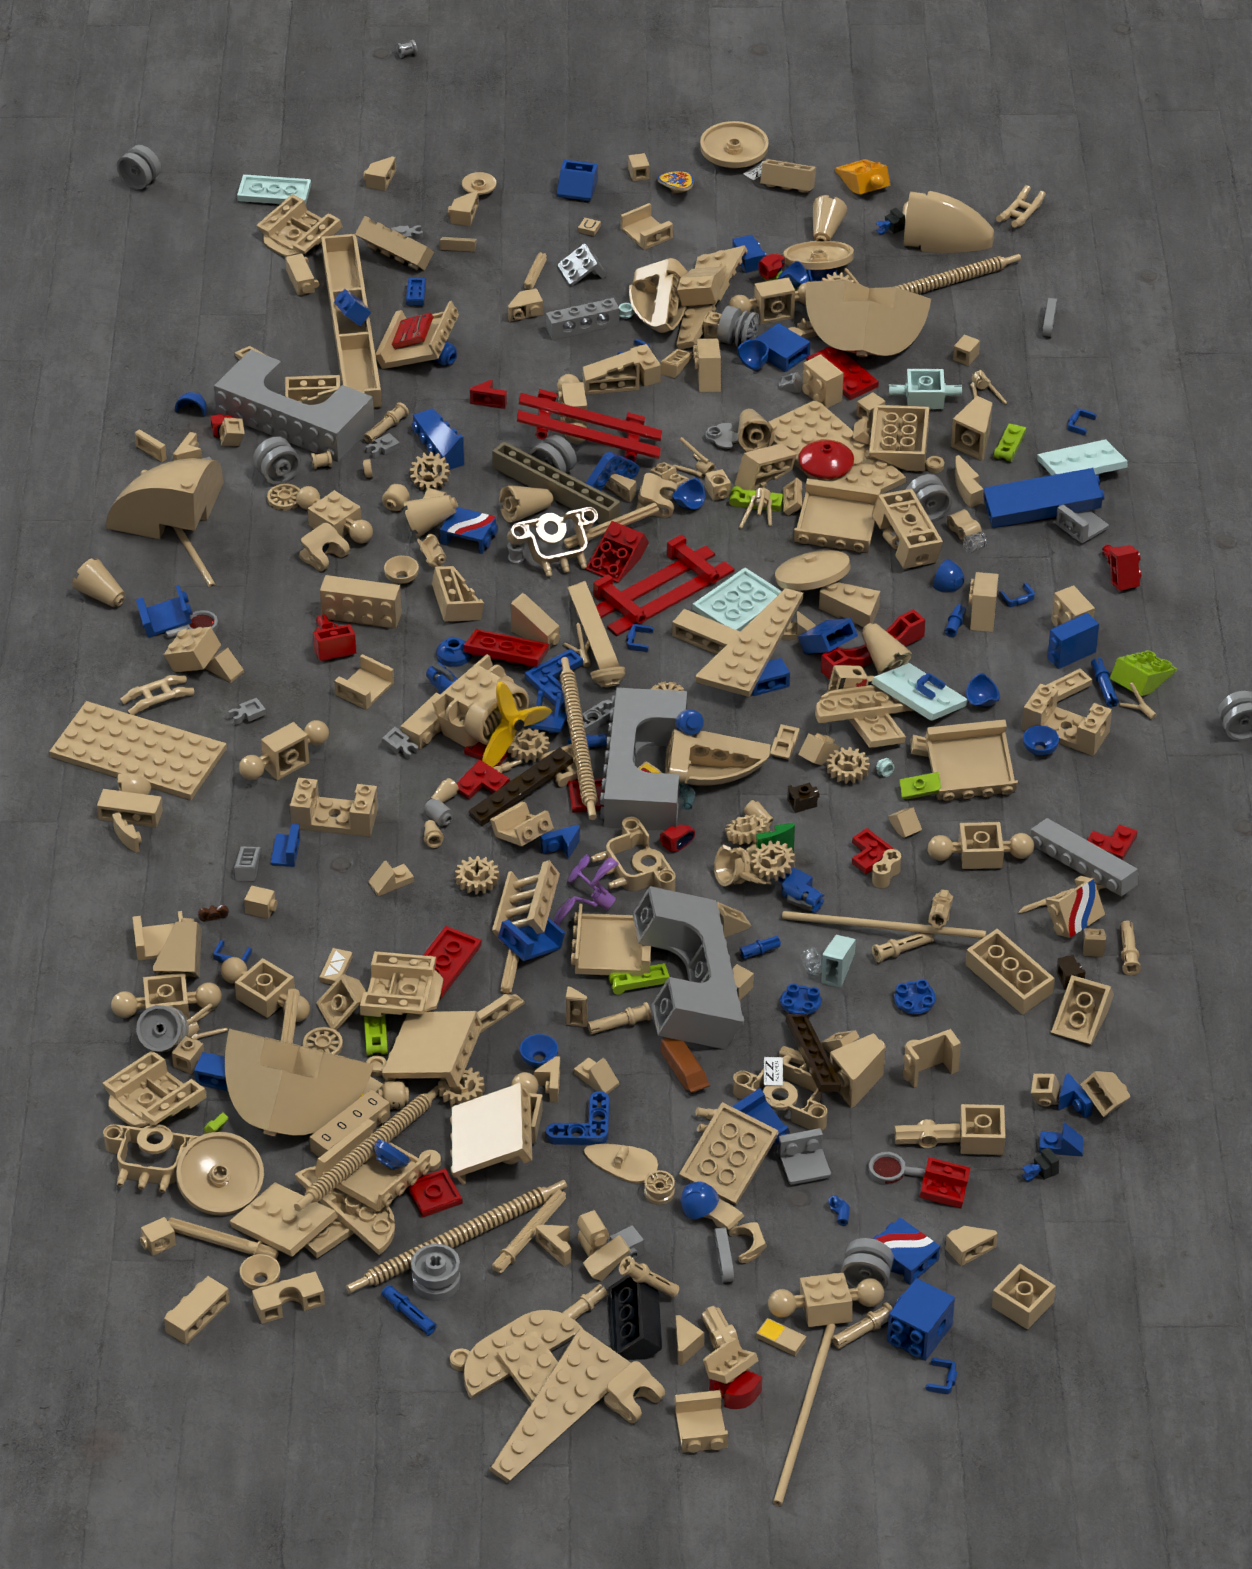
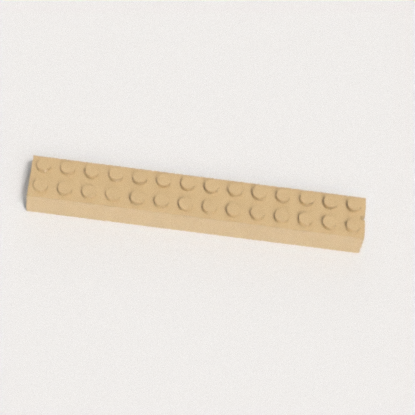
M355 234L321 237L322 256L341 383L346 387L372 396L373 408L382 407L381 387L370 318L368 316L364 323L359 326L346 317L334 303L337 295L346 289L358 297L368 308L357 236Z

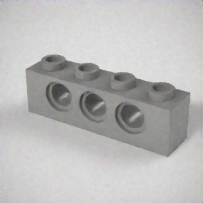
M614 298L546 313V330L552 340L619 325V307Z

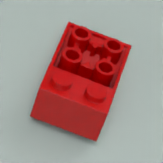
M611 521L586 570L602 577L609 574L613 581L619 583L641 559L649 541L644 533Z

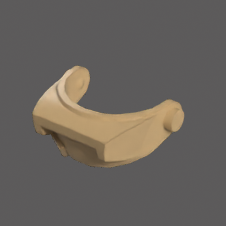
M756 1222L746 1223L728 1230L730 1236L748 1235L754 1238L751 1248L738 1257L740 1263L753 1261L767 1247L759 1224Z

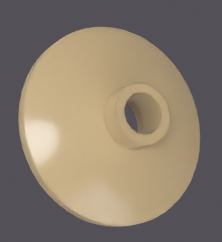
M475 172L464 177L462 187L468 193L477 191L478 195L487 194L495 189L496 179L488 173Z

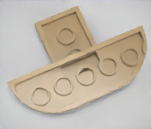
M875 685L838 689L825 693L816 705L815 716L818 723L848 719L869 748L905 743L906 736L889 714L914 710Z
M316 1166L306 1168L295 1174V1179L305 1189L319 1179L315 1176ZM335 1187L320 1202L324 1206L335 1210L337 1218L304 1247L316 1258H319L355 1233L380 1255L388 1248L394 1237L395 1221L393 1212L389 1206H385L378 1212Z
M537 1310L517 1318L485 1337L473 1347L466 1359L464 1384L469 1397L473 1399L512 1376L530 1403H532L558 1363L551 1351L573 1339L582 1327L574 1319L561 1312Z

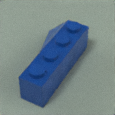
M433 408L413 414V423L411 424L413 432L419 435L421 443L426 445L429 454L433 452V456H436L439 453L441 458L445 457L446 463L450 467L448 470L463 466V436L461 434L456 435L457 430L454 428L450 429V424L447 421L443 422V417Z

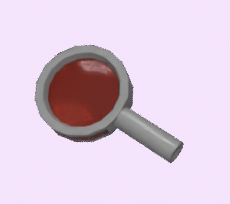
M195 611L193 615H190L191 624L166 631L165 635L169 639L177 636V633L182 629H196L198 627H211L215 633L218 629L217 616L210 611Z
M892 1152L878 1153L871 1158L869 1163V1175L872 1180L882 1185L897 1184L904 1178V1175L924 1177L925 1173L923 1168L906 1167L902 1157Z

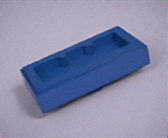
M408 278L406 305H424L426 278Z

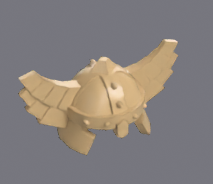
M725 845L719 848L715 857L714 872L720 885L742 884L746 880L770 885L772 882L771 880L767 881L766 877L760 879L759 873H754L751 865L752 857L749 855V851L747 852L741 847L731 849V847Z

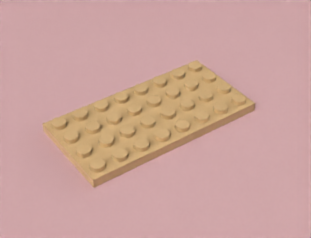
M817 400L769 421L774 430L772 445L782 443L795 452L797 455L794 464L810 479L881 489V494L906 483V477L892 464L870 456V445L854 440V431ZM821 439L835 440L850 448L854 455V465L847 474L833 479L817 478L807 474L800 467L799 453L804 446L813 441Z
M86 701L51 748L49 754L51 758L117 778L118 774L140 775L150 782L152 789L192 800L227 750V744Z

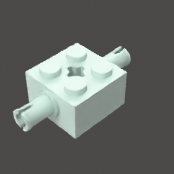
M907 369L905 385L889 384V396L907 397V406H924L934 410L944 409V399L946 396H962V385H946L944 383L943 369Z

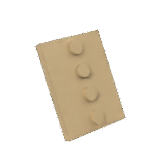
M722 1102L680 1171L679 1176L691 1183L698 1181L707 1183L716 1190L720 1198L736 1206L777 1138L779 1131Z
M273 1183L232 1218L230 1224L232 1228L293 1256L337 1218L335 1210L318 1202L309 1203L298 1212L294 1209V1204L304 1196L282 1185Z

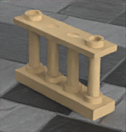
M550 860L542 863L540 873L518 880L512 871L508 872L492 929L496 937L499 935L502 921L510 920L512 922L514 916L528 912L527 918L512 923L519 929L530 926L537 934L544 933L560 875ZM537 883L535 889L520 893L521 887ZM533 898L530 904L516 907L517 902Z

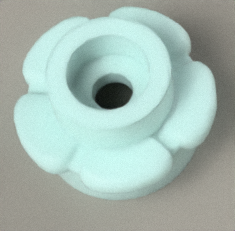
M630 303L619 305V316L621 318L629 319L635 313Z
M889 758L881 759L876 765L877 774L884 777L890 776L895 768L892 760H889Z

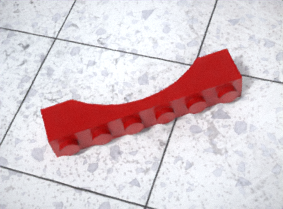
M913 609L899 616L886 631L901 644L907 646L925 637L926 620ZM866 644L851 649L837 647L822 655L821 672L830 680L834 665L861 666L863 668L873 663Z

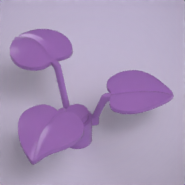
M586 854L580 860L579 864L572 870L568 882L571 884L579 875L595 890L591 895L593 901L576 896L571 899L569 898L554 916L553 922L557 926L560 925L576 901L587 903L594 907L599 905L606 911L613 905L616 897L604 889L599 880L608 871L619 865L617 861L612 857L607 858L591 882L582 874V870L587 866L590 856Z

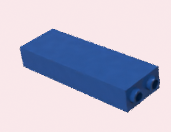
M1093 468L985 487L983 495L992 528L1056 517L1057 509L1061 505H1065L1074 513L1099 509L1102 507V500L1105 497L1103 489H1099V475H1095Z

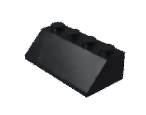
M626 1275L608 1287L611 1349L626 1360L648 1359L662 1349L659 1291L644 1282L637 1283L631 1276Z

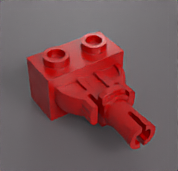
M1105 545L1102 548V554L1107 557V563L1110 565L1111 584L1119 591L1140 586L1142 574L1139 568V561L1141 559L1139 551L1131 545L1122 547Z
M323 614L322 617L321 615L317 616L316 623L319 627L316 628V631H313L314 652L319 661L341 656L346 657L357 653L356 636L350 624L338 626L335 623L333 627L332 621H329L326 615Z

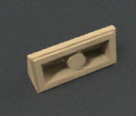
M442 237L440 239V250L475 252L477 239Z
M864 416L854 424L853 439L870 445L872 423L867 417Z
M568 986L566 993V1025L587 1027V996Z

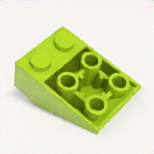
M1146 650L1117 658L1110 679L1133 692L1130 686L1132 682L1140 696L1151 694L1173 675L1177 668L1172 666L1170 661L1156 657L1154 652Z

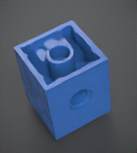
M916 1278L906 1292L898 1298L894 1308L889 1313L887 1342L926 1361L953 1325L955 1297Z

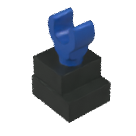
M897 208L890 210V214L885 216V221H878L876 223L880 227L876 231L882 235L888 229L892 233L904 230L905 215Z
M1047 1147L1041 1150L1040 1155L1034 1157V1164L1026 1165L1022 1168L1025 1171L1022 1176L1027 1182L1034 1179L1038 1174L1044 1180L1059 1174V1159Z

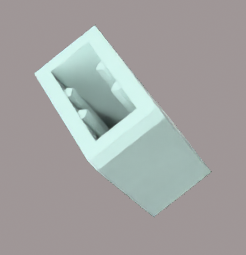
M835 935L823 953L822 984L842 987L855 955L856 939Z

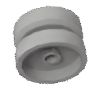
M135 145L118 159L116 164L120 178L125 184L136 190L146 187L161 172V164L158 157L152 150L143 145Z
M555 434L546 437L540 444L532 448L529 455L564 473L572 470L577 463L575 451L570 443L563 437Z
M271 437L257 447L253 455V463L269 483L283 484L297 474L301 466V458L285 438Z
M926 474L919 476L906 488L914 491L931 522L943 517L952 505L951 495L939 477Z
M1238 691L1224 698L1218 706L1219 717L1228 737L1237 741L1252 739V692Z
M155 1005L147 1008L140 1015L137 1021L136 1032L139 1041L144 1047L152 1051L171 1052L175 1050L185 1036H188L189 1024L181 1010L173 1006Z
M859 1238L851 1241L846 1248L841 1273H844L848 1287L851 1289L857 1288L862 1280L872 1278L879 1281L885 1289L889 1282L894 1255L886 1244L876 1239Z
M430 1244L417 1250L411 1261L414 1291L420 1297L431 1301H441L452 1297L459 1290L461 1283L458 1254L454 1249L443 1244Z

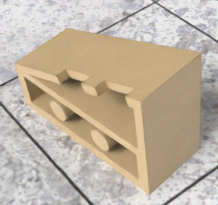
M697 339V345H693L695 369H698L699 392H721V356L718 339Z
M637 348L584 366L583 384L585 394L639 390L640 362Z
M340 375L285 377V396L308 405L325 402L340 387Z
M782 443L744 453L741 458L735 486H739L743 490L752 491L760 486L762 488L767 486L766 482L769 480H776L793 469L797 454Z
M454 566L435 567L432 586L444 622L481 620L484 602L474 595L475 591L472 588H468L465 584V579Z
M976 572L975 579H971L968 605L972 606L970 630L993 632L999 574Z
M834 582L821 588L819 609L837 618H851L854 625L858 624L865 627L869 623H874L880 606V591Z

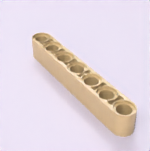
M586 581L567 587L599 669L620 667Z

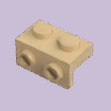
M735 1337L703 1359L709 1379L726 1384L734 1381L735 1377L742 1372L748 1371L752 1365L759 1361L756 1353L741 1349L739 1340Z

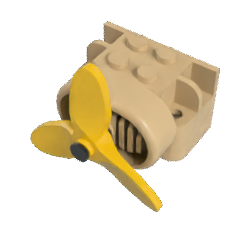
M488 654L432 701L443 735L464 747L474 746L478 742L487 745L482 761L492 768L497 765L510 747L516 731L522 730L524 726L540 722L552 713V710L546 706L528 708L529 696L526 690L516 685L513 679L505 674L503 667L500 665L493 666Z

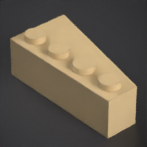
M364 216L355 235L368 243V248L374 251L379 249L381 250L380 253L389 258L392 255L396 261L402 264L407 262L409 263L408 266L415 270L420 268L425 271L434 254V251L409 237L406 238L399 232L392 231L379 222L376 224L367 216Z

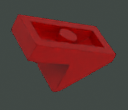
M488 380L470 388V404L506 409L507 391L493 389V380Z

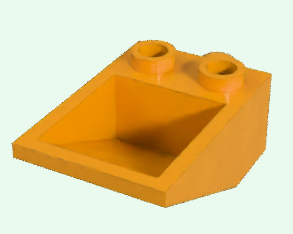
M863 159L835 168V172L849 189L856 194H864L890 186L888 168L886 165L880 164V162Z

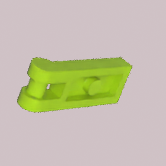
M1008 424L998 447L995 448L994 458H1004L1006 461L1012 462L1026 434V427Z
M734 486L731 490L729 504L734 507L748 508L751 498L755 495L756 491L743 490L739 486ZM772 492L770 494V499H772L771 511L780 512L783 494ZM754 503L752 509H758V506ZM767 505L762 507V510H767Z
M665 963L651 965L650 973H643V976H631L630 973H611L608 978L612 984L614 994L620 995L625 990L665 984L670 976Z
M385 1014L382 1017L364 1016L367 1056H373L374 1053L388 1055ZM381 1042V1045H372V1043Z

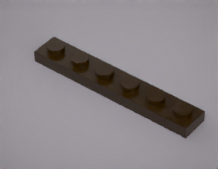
M559 747L468 811L469 816L479 825H485L491 818L499 815L571 765L573 757Z
M787 1014L785 1022L819 1092H840L841 1083L807 1014Z

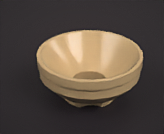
M409 556L392 557L384 565L386 577L398 585L411 582L417 577L419 571L417 561ZM398 575L407 576L405 578H397Z
M611 667L593 671L590 675L592 681L600 685L601 688L620 685V682L626 675L625 667Z
M265 1254L248 1257L240 1267L242 1282L254 1290L277 1283L280 1277L278 1261L272 1256ZM265 1276L267 1280L263 1283H258L255 1281V1278Z

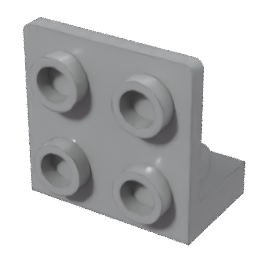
M585 243L558 263V267L571 286L591 271L594 275L598 274L602 279L608 275L596 255Z
M1061 505L1057 509L1056 525L1080 543L1086 542L1109 527V524L1090 510L1074 513L1065 505Z
M821 1128L779 1136L778 1154L790 1185L831 1177V1172L822 1150L823 1134Z

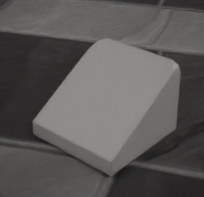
M798 372L782 376L778 389L800 393L803 380Z

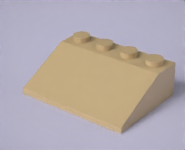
M874 405L869 455L906 471H925L929 432V407Z

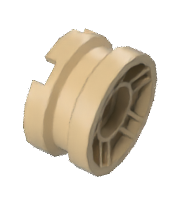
M661 1170L649 1173L644 1182L646 1199L657 1205L670 1202L675 1193V1180L673 1176Z

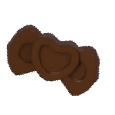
M224 904L218 907L211 905L209 909L201 908L198 911V917L201 921L226 918L229 909Z

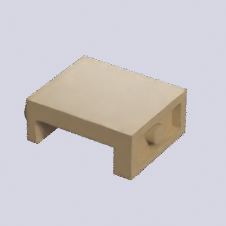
M520 802L490 819L497 838L519 846L527 844L554 828L548 811H543L536 816L529 813L525 802Z

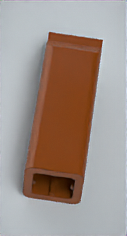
M671 1038L661 1040L660 1052L685 1090L693 1093L710 1087L704 1070L684 1041Z

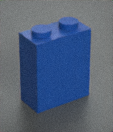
M779 323L755 338L767 343L769 347L767 361L784 372H787L810 356V341Z
M1086 613L1050 629L1048 660L1060 669L1095 653L1099 623Z
M846 618L826 620L797 637L804 654L830 652L857 637L858 634L852 619Z

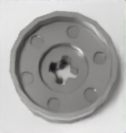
M728 305L724 309L717 330L718 341L729 345L735 341V345L739 347L743 342L755 339L759 328V314L755 312L750 313L747 310L742 313L740 308Z

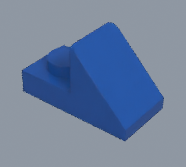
M574 825L541 835L540 843L543 854L563 849L567 859H569L580 842L579 825Z
M1068 1073L1065 1075L1061 1089L1058 1110L1073 1105L1077 1112L1084 1118L1092 1115L1093 1102Z
M1063 1123L1062 1133L1041 1131L1039 1153H1041V1150L1049 1147L1057 1155L1082 1157L1083 1137L1069 1125Z

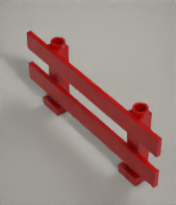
M539 389L537 397L520 393L519 404L538 409V415L518 410L517 422L535 426V436L538 439H545L548 431L551 430L625 450L624 457L633 462L636 461L637 454L660 458L661 447L639 442V436L656 441H661L662 430L644 425V416L627 412L625 420L558 403L555 402L557 393ZM554 413L626 432V438L551 419L550 414Z
M681 534L667 542V557L671 560L678 558V561L623 591L618 590L613 585V578L607 574L593 582V596L597 600L601 598L606 599L596 605L600 618L616 610L625 615L607 626L608 630L614 635L619 636L630 630L632 625L642 624L644 621L735 572V569L725 561L713 567L707 560L714 557L715 553L706 545L693 551L686 545V537ZM691 569L699 575L642 607L633 602Z

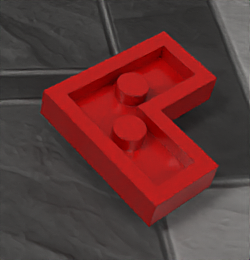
M479 759L456 783L459 787L457 792L470 800L482 787L494 793L509 783L510 779Z
M1119 824L1112 837L1092 831L1087 841L1124 860L1137 837L1138 830Z
M866 828L852 837V843L862 850V852L852 858V864L867 874L873 870V865L876 862L882 860L886 850L894 848Z

